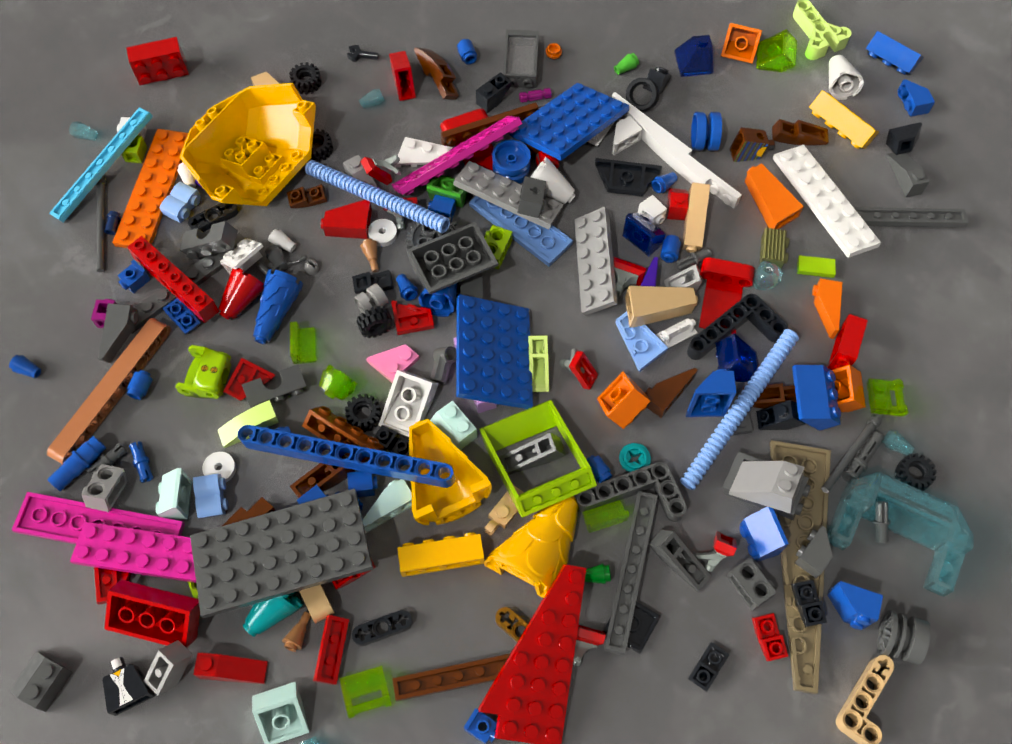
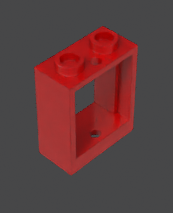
M852 314L847 316L837 333L828 369L834 370L854 364L859 354L868 322L867 319Z

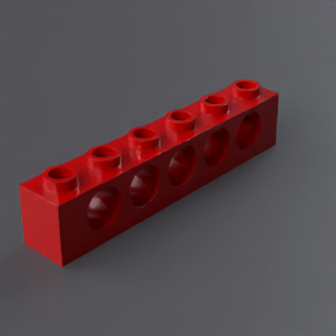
M140 236L127 247L133 258L204 323L219 312L214 300L145 238Z

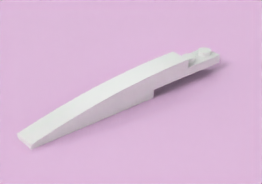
M616 92L612 94V98L629 105V111L622 116V119L631 116L643 129L641 139L677 173L691 184L692 182L709 184L710 192L733 209L739 204L742 194L691 157L692 149Z

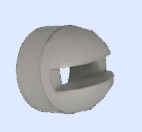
M308 259L304 263V269L307 274L315 275L319 272V264L315 259Z

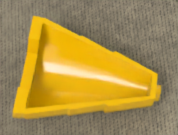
M429 419L418 421L409 427V456L447 463L453 468L455 475L454 484L448 488L410 481L412 484V513L416 522L422 525H429V522H435L436 525L445 524L462 518L481 506V500L484 497L488 498L492 490L488 477ZM423 469L420 474H428L430 470ZM443 473L440 478L446 479L450 474Z
M574 496L538 511L534 514L533 519L515 531L509 539L489 554L484 561V566L500 575L504 571L513 574L535 586L537 595L544 598L562 566L568 564L570 545L574 540L579 510L576 498Z

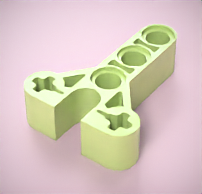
M809 0L797 1L793 18L809 37V43L805 51V56L808 59L816 60L824 57L829 46L834 52L846 48L851 36L849 28L827 23Z

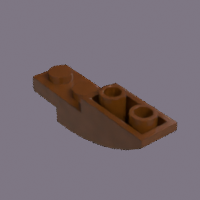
M415 47L413 50L426 76L433 77L442 98L456 100L459 97L453 84L456 77L449 65L434 51Z

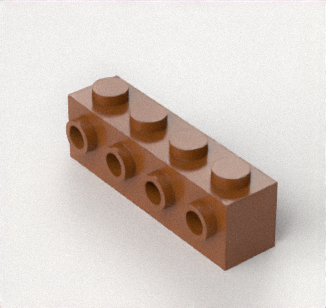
M325 406L310 409L302 424V427L321 439L381 451L384 448L378 439L367 436L363 433L362 429L348 424L345 418L334 415ZM370 457L363 458L361 462H368Z

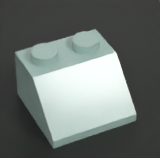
M453 400L437 411L430 420L460 450L477 438V429Z
M176 468L162 476V482L158 486L160 498L159 502L156 503V513L159 517L173 520H188L192 481L182 468Z
M296 682L252 696V713L264 744H277L309 733L302 698Z

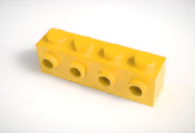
M824 90L820 92L809 106L813 110L812 114L819 119L820 117L826 120L824 123L832 129L833 127L838 129V134L844 139L847 137L851 139V144L857 149L860 147L866 149L879 133L874 127Z
M466 533L463 535L464 537L455 538V536H447L440 541L428 539L424 540L421 544L405 543L402 547H397L402 577L484 564L481 535Z

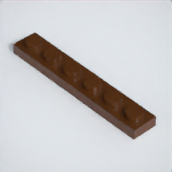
M535 102L441 132V143L444 146H454L464 142L506 116L519 117L523 121L536 112L539 107Z
M510 654L392 678L395 700L398 702L495 681Z

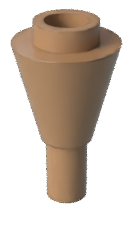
M366 239L360 245V248L370 262L372 272H378V242L373 239Z
M304 612L300 621L282 640L287 650L292 652L302 650L306 626L311 618L310 613Z

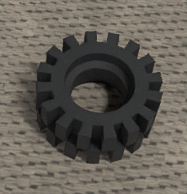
M302 62L300 66L296 64L295 68L292 67V72L289 73L290 80L300 94L305 92V95H307L309 91L312 94L314 93L313 90H318V87L321 86V77L317 66L314 67L312 63L309 65V62L303 65ZM303 77H311L308 80H300Z
M316 129L313 132L312 145L315 143H322L323 145L318 148H312L311 160L315 161L317 159V162H321L320 159L324 161L326 156L330 157V153L332 154L333 145L328 132L325 133V130L320 132L319 129Z
M377 306L376 309L372 307L369 311L368 309L365 310V313H361L356 320L361 334L367 338H371V336L375 338L376 335L381 336L383 332L387 333V330H390L391 326H393L391 315L388 309L383 306L381 308Z
M359 394L357 399L352 397V402L348 401V407H345L348 423L359 427L363 432H366L368 428L369 431L373 430L372 426L376 428L378 426L377 422H380L382 416L377 399L374 400L373 396L369 398L368 394H364V397ZM362 407H367L371 410L370 416L365 419H360L356 416L357 410Z
M915 453L913 456L909 454L896 466L895 473L898 474L895 478L900 479L899 485L902 483L905 485L903 489L906 490L909 487V492L916 490V493L926 490L936 479L937 476L934 475L937 474V470H932L935 465L934 463L930 465L929 462L931 460L929 458L925 460V455L919 457L918 453ZM909 467L918 468L923 475L922 479L913 478L909 473Z

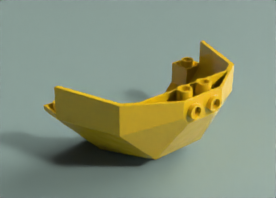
M293 83L249 86L209 108L207 113L195 122V125L188 133L179 158L211 199L226 204L267 206L311 159L316 105L314 102L303 100Z

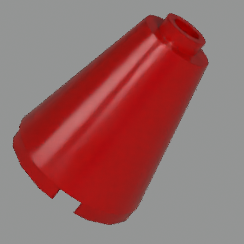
M240 268L232 269L218 310L221 311L219 315L227 320L230 318L235 319L264 290V283L251 274L242 273L244 270Z

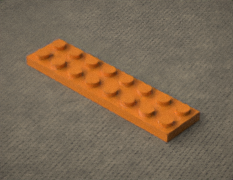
M157 129L112 243L115 247L127 248L140 236L152 245L163 216L159 207L162 201L170 195L178 176V166L183 163L179 157L188 133Z

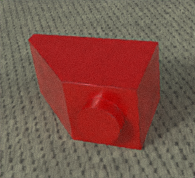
M668 189L667 219L685 221L689 196L686 189Z

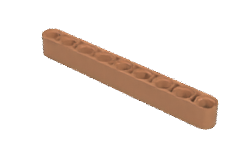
M151 318L146 322L51 443L47 450V456L63 464L72 455L71 452L73 450L76 451L83 443L90 439L127 391L134 372L143 370L167 339L171 331L170 326L155 318Z

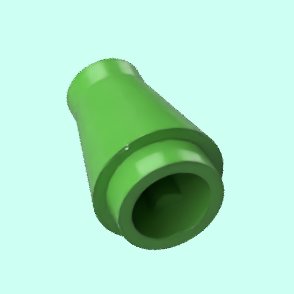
M628 53L614 66V70L617 75L637 68L639 60L634 53Z

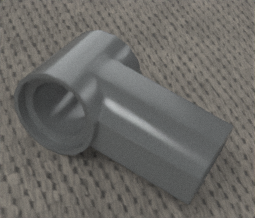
M452 346L439 347L433 352L435 363L430 380L441 385H447L452 363L456 362V348Z

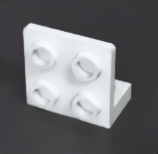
M248 238L243 239L233 251L231 250L224 254L220 263L229 274H231L232 269L237 268L245 272L263 257L259 252L264 247L262 243Z

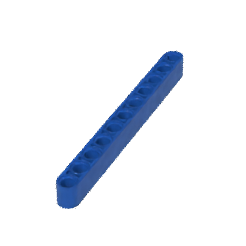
M253 425L242 426L237 434L240 441L248 449L443 488L451 487L455 482L453 468L447 463ZM253 434L250 439H246L248 435ZM272 438L269 443H265L267 439ZM287 442H292L288 447H284ZM306 446H311L309 450L303 451ZM325 450H331L328 454L322 455ZM350 453L348 458L342 459L344 454ZM370 457L368 462H361L363 458ZM384 461H390L389 465L381 466ZM404 465L410 466L409 469L405 471L400 470L401 467ZM423 469L430 470L428 474H420ZM443 473L450 474L446 479L440 478Z

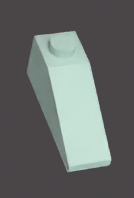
M403 479L390 482L363 518L365 533L412 507V492Z

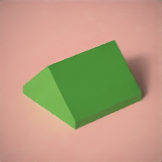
M444 175L434 177L426 188L430 199L433 200L435 194L455 199L456 206L461 208L464 206L468 192L453 185L455 178Z

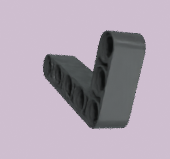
M657 462L599 483L597 486L577 494L576 498L579 511L586 513L634 496L638 491L645 492L654 489L664 513L670 521H680L687 509L669 467L663 462ZM660 471L664 476L658 477L655 472ZM643 478L646 483L641 484L636 479ZM618 485H625L627 490H620ZM663 489H669L672 495H666ZM606 491L609 496L602 497L599 492ZM587 498L590 500V503L583 504L580 499ZM677 507L681 513H674L671 508Z

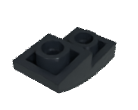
M382 425L374 438L378 439L379 443L384 446L383 450L409 456V440L401 437L398 432Z
M814 580L792 583V592L805 627L827 623L822 601L818 600Z
M710 642L688 679L707 692L728 659L729 654Z

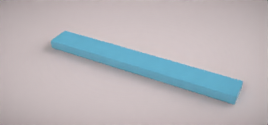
M139 107L49 214L64 223L152 119L153 115Z

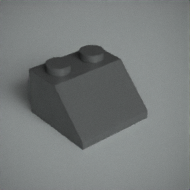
M36 651L9 691L33 708L46 712L72 674V671Z

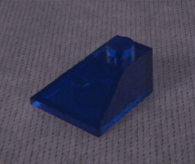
M710 35L693 36L674 50L680 77L713 74V46Z

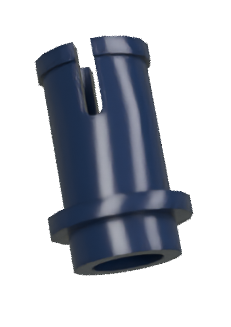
M110 211L106 216L108 220L104 232L109 235H115L121 217L120 213Z

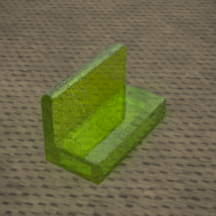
M290 322V357L293 364L316 362V330L314 327L300 329L298 322Z
M621 500L582 512V516L588 532L591 533L627 521L629 511H625Z

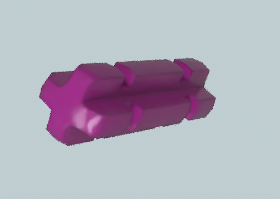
M545 88L543 91L538 89L528 91V93L520 92L519 100L523 103L527 102V100H541L543 97L547 99L551 98L552 92L550 88Z

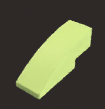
M528 336L529 371L532 372V391L549 392L548 336Z
M270 400L236 416L218 429V433L224 448L241 442L237 434L242 426L269 427L279 423Z

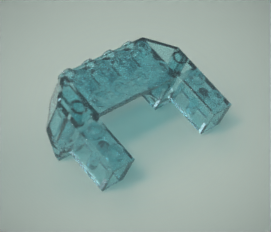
M881 472L852 480L843 491L827 532L829 543L845 550L853 540L861 517L873 522L875 520L876 501L888 502V520L891 521V524L888 525V530L935 551L923 588L942 597L953 592L965 554L971 551L974 546L973 533L959 507Z

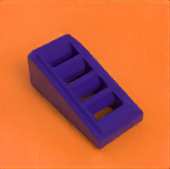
M658 257L653 258L641 286L656 287Z

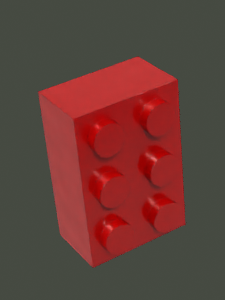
M177 37L126 47L129 64L139 85L189 75L186 59Z

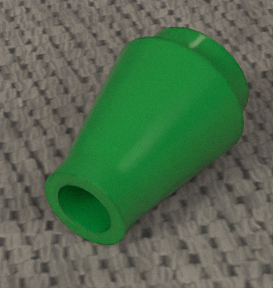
M602 563L587 568L585 582L600 584L611 582L610 566Z

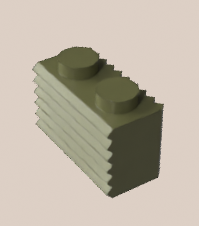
M767 227L764 229L761 236L759 266L781 269L783 264L787 263L788 253H785V249L788 248L789 238L786 237V230Z

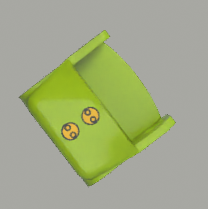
M189 346L188 351L195 358L188 369L185 382H178L175 388L184 396L218 399L223 394L231 370V356L206 347Z

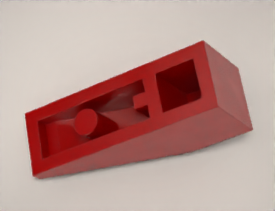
M197 653L193 675L204 680L265 684L268 661L222 654Z

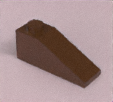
M690 369L656 383L653 388L649 387L645 392L650 400L646 408L662 418L693 381L698 369Z
M319 463L290 485V488L298 498L316 484L324 492L340 484L348 477L347 473L355 472V470Z

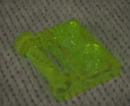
M868 379L866 384L871 413L905 416L908 414L909 411L905 405L902 390L904 388L902 380ZM890 390L895 391L897 406H892Z
M382 666L339 678L349 719L356 717L355 714L381 706H392ZM378 691L382 693L380 698L353 706L352 699Z

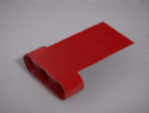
M476 109L444 120L440 124L442 132L487 118L488 115L484 109ZM489 143V147L485 150H478L474 152L473 157L467 160L463 159L464 164L466 165L471 161L492 171L494 147Z
M711 257L702 260L700 275L701 278L707 281L699 328L705 329L741 300L743 287L753 285L755 273L753 266Z

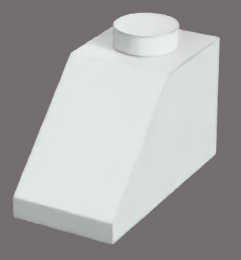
M631 116L621 119L616 123L612 148L613 155L641 140L643 129Z

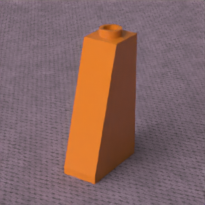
M762 163L756 167H751L747 171L745 184L768 228L780 229L800 216L804 206Z

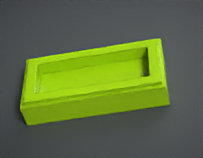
M799 255L797 258V274L834 278L836 275L835 259Z

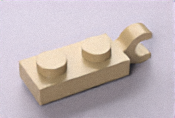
M513 485L518 495L524 493ZM508 491L488 515L491 521L485 526L486 530L484 532L489 536H492L499 526L505 529L518 513Z

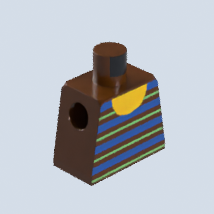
M741 127L729 149L733 162L759 160L766 150L774 149L775 142L774 140H768L764 130Z

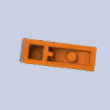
M820 278L817 285H814L812 289L814 305L829 338L834 339L839 331L842 282Z

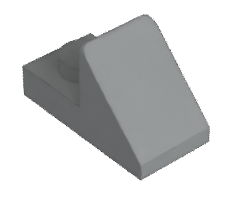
M695 264L665 279L664 283L666 287L694 288L696 293L702 283V278L698 266Z

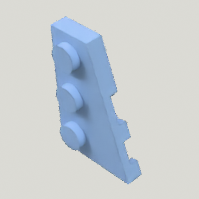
M627 311L616 319L615 324L639 372L667 351L668 347L646 325L629 327Z

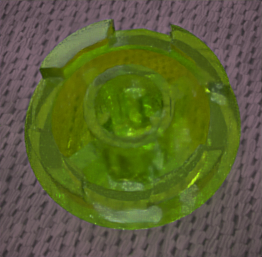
M329 364L325 370L323 369L319 386L325 390L324 394L334 400L336 397L343 401L356 391L354 389L358 382L353 381L351 383L353 380L351 377Z

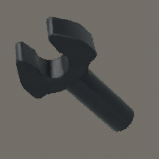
M359 45L349 46L350 53H347V57L352 62H357L360 58L378 60V53L361 51Z

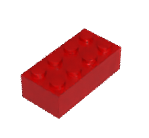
M120 580L108 590L104 629L166 646L179 640L188 648L197 639L200 617L199 600Z

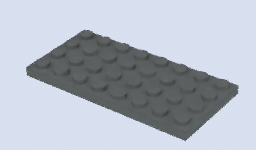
M355 488L190 535L200 615L202 618L373 570Z

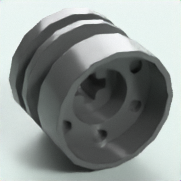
M888 610L881 621L878 632V653L880 655H889L894 659L900 655L904 662L920 665L925 659L930 644V623L925 619L914 616L907 620L905 614H897L895 611Z

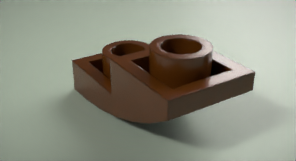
M322 184L307 190L302 186L287 192L291 208H304L328 202L325 188Z

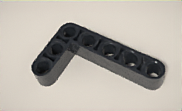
M748 294L696 335L689 344L687 355L693 360L701 359L748 320L768 340L777 343V340L783 334V331L788 329V326L759 296Z

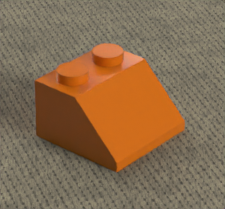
M730 23L721 56L753 64L762 30Z
M851 365L832 370L836 377L834 383L835 389L838 392L837 403L840 411L851 412L865 408L861 372Z
M624 371L597 398L606 416L622 429L630 424L650 402L645 392Z

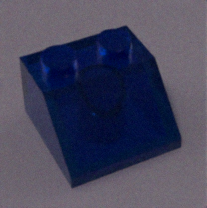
M628 213L622 236L650 257L663 244L666 234L661 228L653 225L648 218L643 217L639 213Z
M735 333L716 343L718 370L734 371L736 382H748L751 380V377L754 376L755 371L759 367L757 352Z

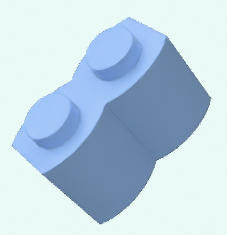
M178 182L173 187L170 195L162 201L159 208L163 215L182 223L189 217L191 209L200 203L201 196L197 189Z
M221 474L193 477L197 517L207 518L226 515L229 505L227 498H224L223 490L226 489L225 478H222Z

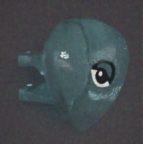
M764 260L760 263L754 274V288L763 291L773 289L781 282L782 270L776 264Z

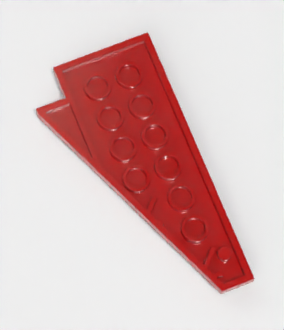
M567 564L562 566L480 704L479 712L498 715L495 738L531 744L562 743L586 568Z

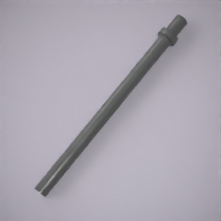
M105 174L96 184L97 272H104L105 186L107 185Z

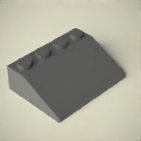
M476 222L407 250L410 263L429 294L499 266Z

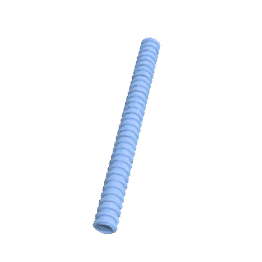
M310 160L306 164V174L410 220L412 219L426 227H430L440 233H445L450 226L448 217L404 200L314 160Z
M785 329L777 343L774 344V348H771L767 357L764 358V362L760 364L761 366L757 368L754 376L748 381V385L744 387V390L737 397L738 399L732 404L731 409L727 411L728 414H725L721 423L718 424V428L714 430L715 433H712L711 438L707 440L708 443L704 444L705 448L701 449V453L699 452L694 462L690 464L691 467H688L687 472L683 474L684 477H681L680 482L686 488L695 490V485H699V480L703 479L702 475H705L707 473L706 470L710 469L709 465H712L714 463L713 460L717 459L716 455H719L720 451L723 450V446L727 444L730 436L734 434L733 431L737 430V426L741 424L740 422L744 420L747 412L751 410L750 407H753V402L757 401L760 393L764 391L763 388H766L770 379L773 378V374L777 372L783 360L787 358L786 356L789 355L793 346L798 342L799 336L796 332Z

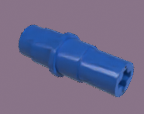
M92 436L76 451L73 450L71 452L72 455L47 480L57 490L62 491L83 471L90 468L91 464L107 447L95 436Z

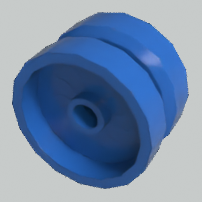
M695 112L691 125L692 150L702 151L706 145L708 151H718L722 137L721 113L710 112L707 117L704 112Z
M505 140L499 143L492 153V171L514 182L522 183L524 177H528L530 173L531 155L529 148L517 140Z

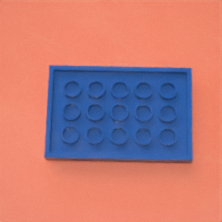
M576 83L521 121L522 124L518 126V130L509 134L511 137L562 161L629 111V105L580 83Z
M461 294L458 295L456 397L523 409L533 407L532 372L529 371L528 336H530V319L528 308Z

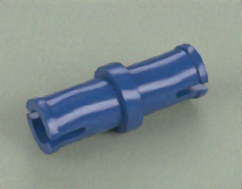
M138 441V445L134 442L129 445L134 459L133 465L137 468L140 482L145 483V479L149 482L154 478L149 467V457L145 455L142 442Z

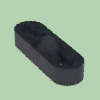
M219 203L191 217L188 221L190 230L198 228L205 232L211 229L212 224L235 217L238 214V207L236 204ZM212 214L218 215L214 220L209 219Z
M400 610L358 625L352 631V639L358 646H366L407 631L413 623L411 614L406 610ZM400 616L409 619L406 621L405 626L398 623L394 625L396 629L392 630L390 619H393L394 623L400 621ZM382 622L388 624V631L384 634H380L376 630L377 625ZM372 626L375 637L372 638L370 633L365 635V640L363 641L360 638H356V636H359V631L363 630L364 633L370 632L369 627Z

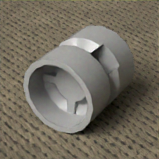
M376 283L367 288L366 293L361 292L353 297L361 313H365L367 309L368 311L371 310L372 307L374 309L377 306H380V308L384 307L389 303L384 291Z

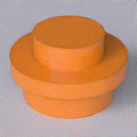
M551 43L546 48V56L551 59H557L562 54V49L557 43Z

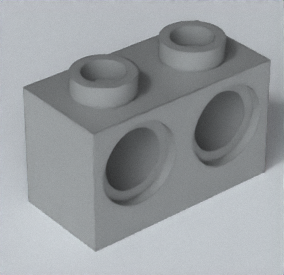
M101 464L98 470L93 473L89 484L82 490L81 495L85 506L109 512L128 482L125 470Z

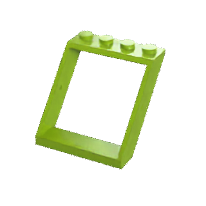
M552 400L479 428L486 450L522 518L597 486L589 463ZM557 426L581 469L518 495L495 451Z

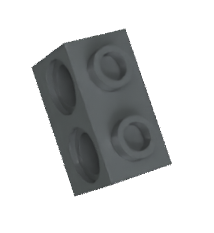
M751 558L732 569L727 575V578L752 611L777 593L773 582L770 579H766L760 565L756 561L753 562ZM742 571H748L751 578H745ZM755 588L762 589L764 596H759Z

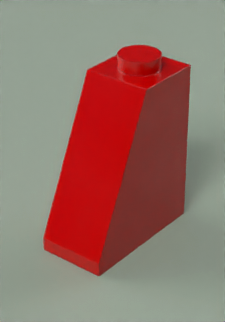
M406 52L390 53V63L399 101L416 98L411 66Z
M362 200L325 211V216L321 219V229L324 230L325 236L368 239V228L372 215L371 202Z

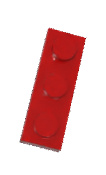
M327 615L313 681L337 685L349 619Z

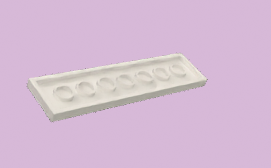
M805 145L774 154V162L848 258L880 246V240Z

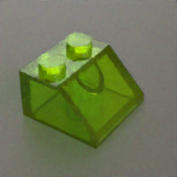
M787 29L758 43L757 69L783 72L796 66L797 40Z

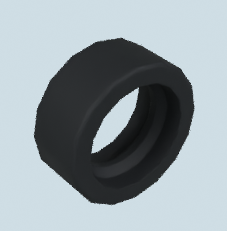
M637 78L628 85L626 100L638 110L648 111L659 100L658 87L647 78ZM641 84L649 86L652 90L651 100L644 105L637 104L633 99L634 89Z

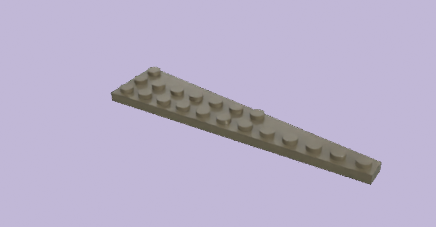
M771 440L769 443L771 461H787L804 466V476L809 478L808 485L811 486L808 497H803L801 503L804 506L800 516L796 515L794 521L778 514L776 516L789 543L780 553L793 689L794 691L817 694L822 624L805 627L795 602L791 584L814 580L818 600L822 601L823 604L824 571L815 578L796 565L795 562L798 559V556H796L797 551L802 545L807 546L809 543L807 537L813 529L817 531L821 526H824L827 531L829 492H823L821 487L830 476L831 450Z

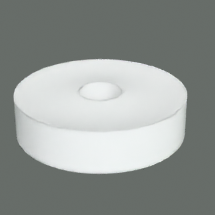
M388 219L375 220L368 228L369 239L377 241V246L380 247L391 245L397 238L395 224Z
M215 452L205 459L202 471L204 476L221 474V477H224L225 481L228 482L235 475L236 463L228 453ZM218 466H222V469L216 470Z

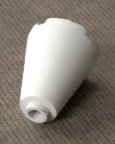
M843 55L832 57L829 61L830 94L837 100H846L851 95L853 97L857 95L864 85L862 75Z
M545 157L544 162L542 161L538 165L531 178L546 181L547 197L563 204L566 202L570 203L575 197V189L550 159Z

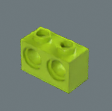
M492 225L490 231H486L484 239L499 266L494 268L499 270L512 243L513 232Z

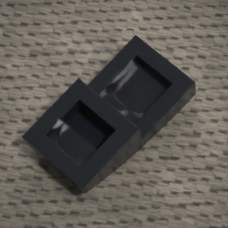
M389 270L373 275L370 272L352 276L354 292L356 294L366 293V289L375 283L383 291L394 289L392 274Z

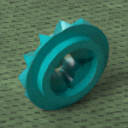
M631 443L624 446L620 451L619 462L622 465V469L632 472L649 466L651 456L643 445ZM630 455H632L633 457L640 455V457L638 458L639 463L635 461L629 463L631 460Z

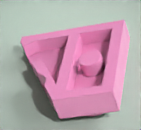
M404 344L370 356L366 360L373 368L393 383L397 370H409L420 358L416 352Z

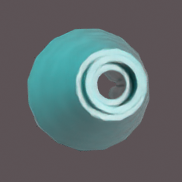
M294 592L256 603L247 615L243 628L251 636L255 637L257 634L265 632L297 612L303 606V602L294 596L297 593Z

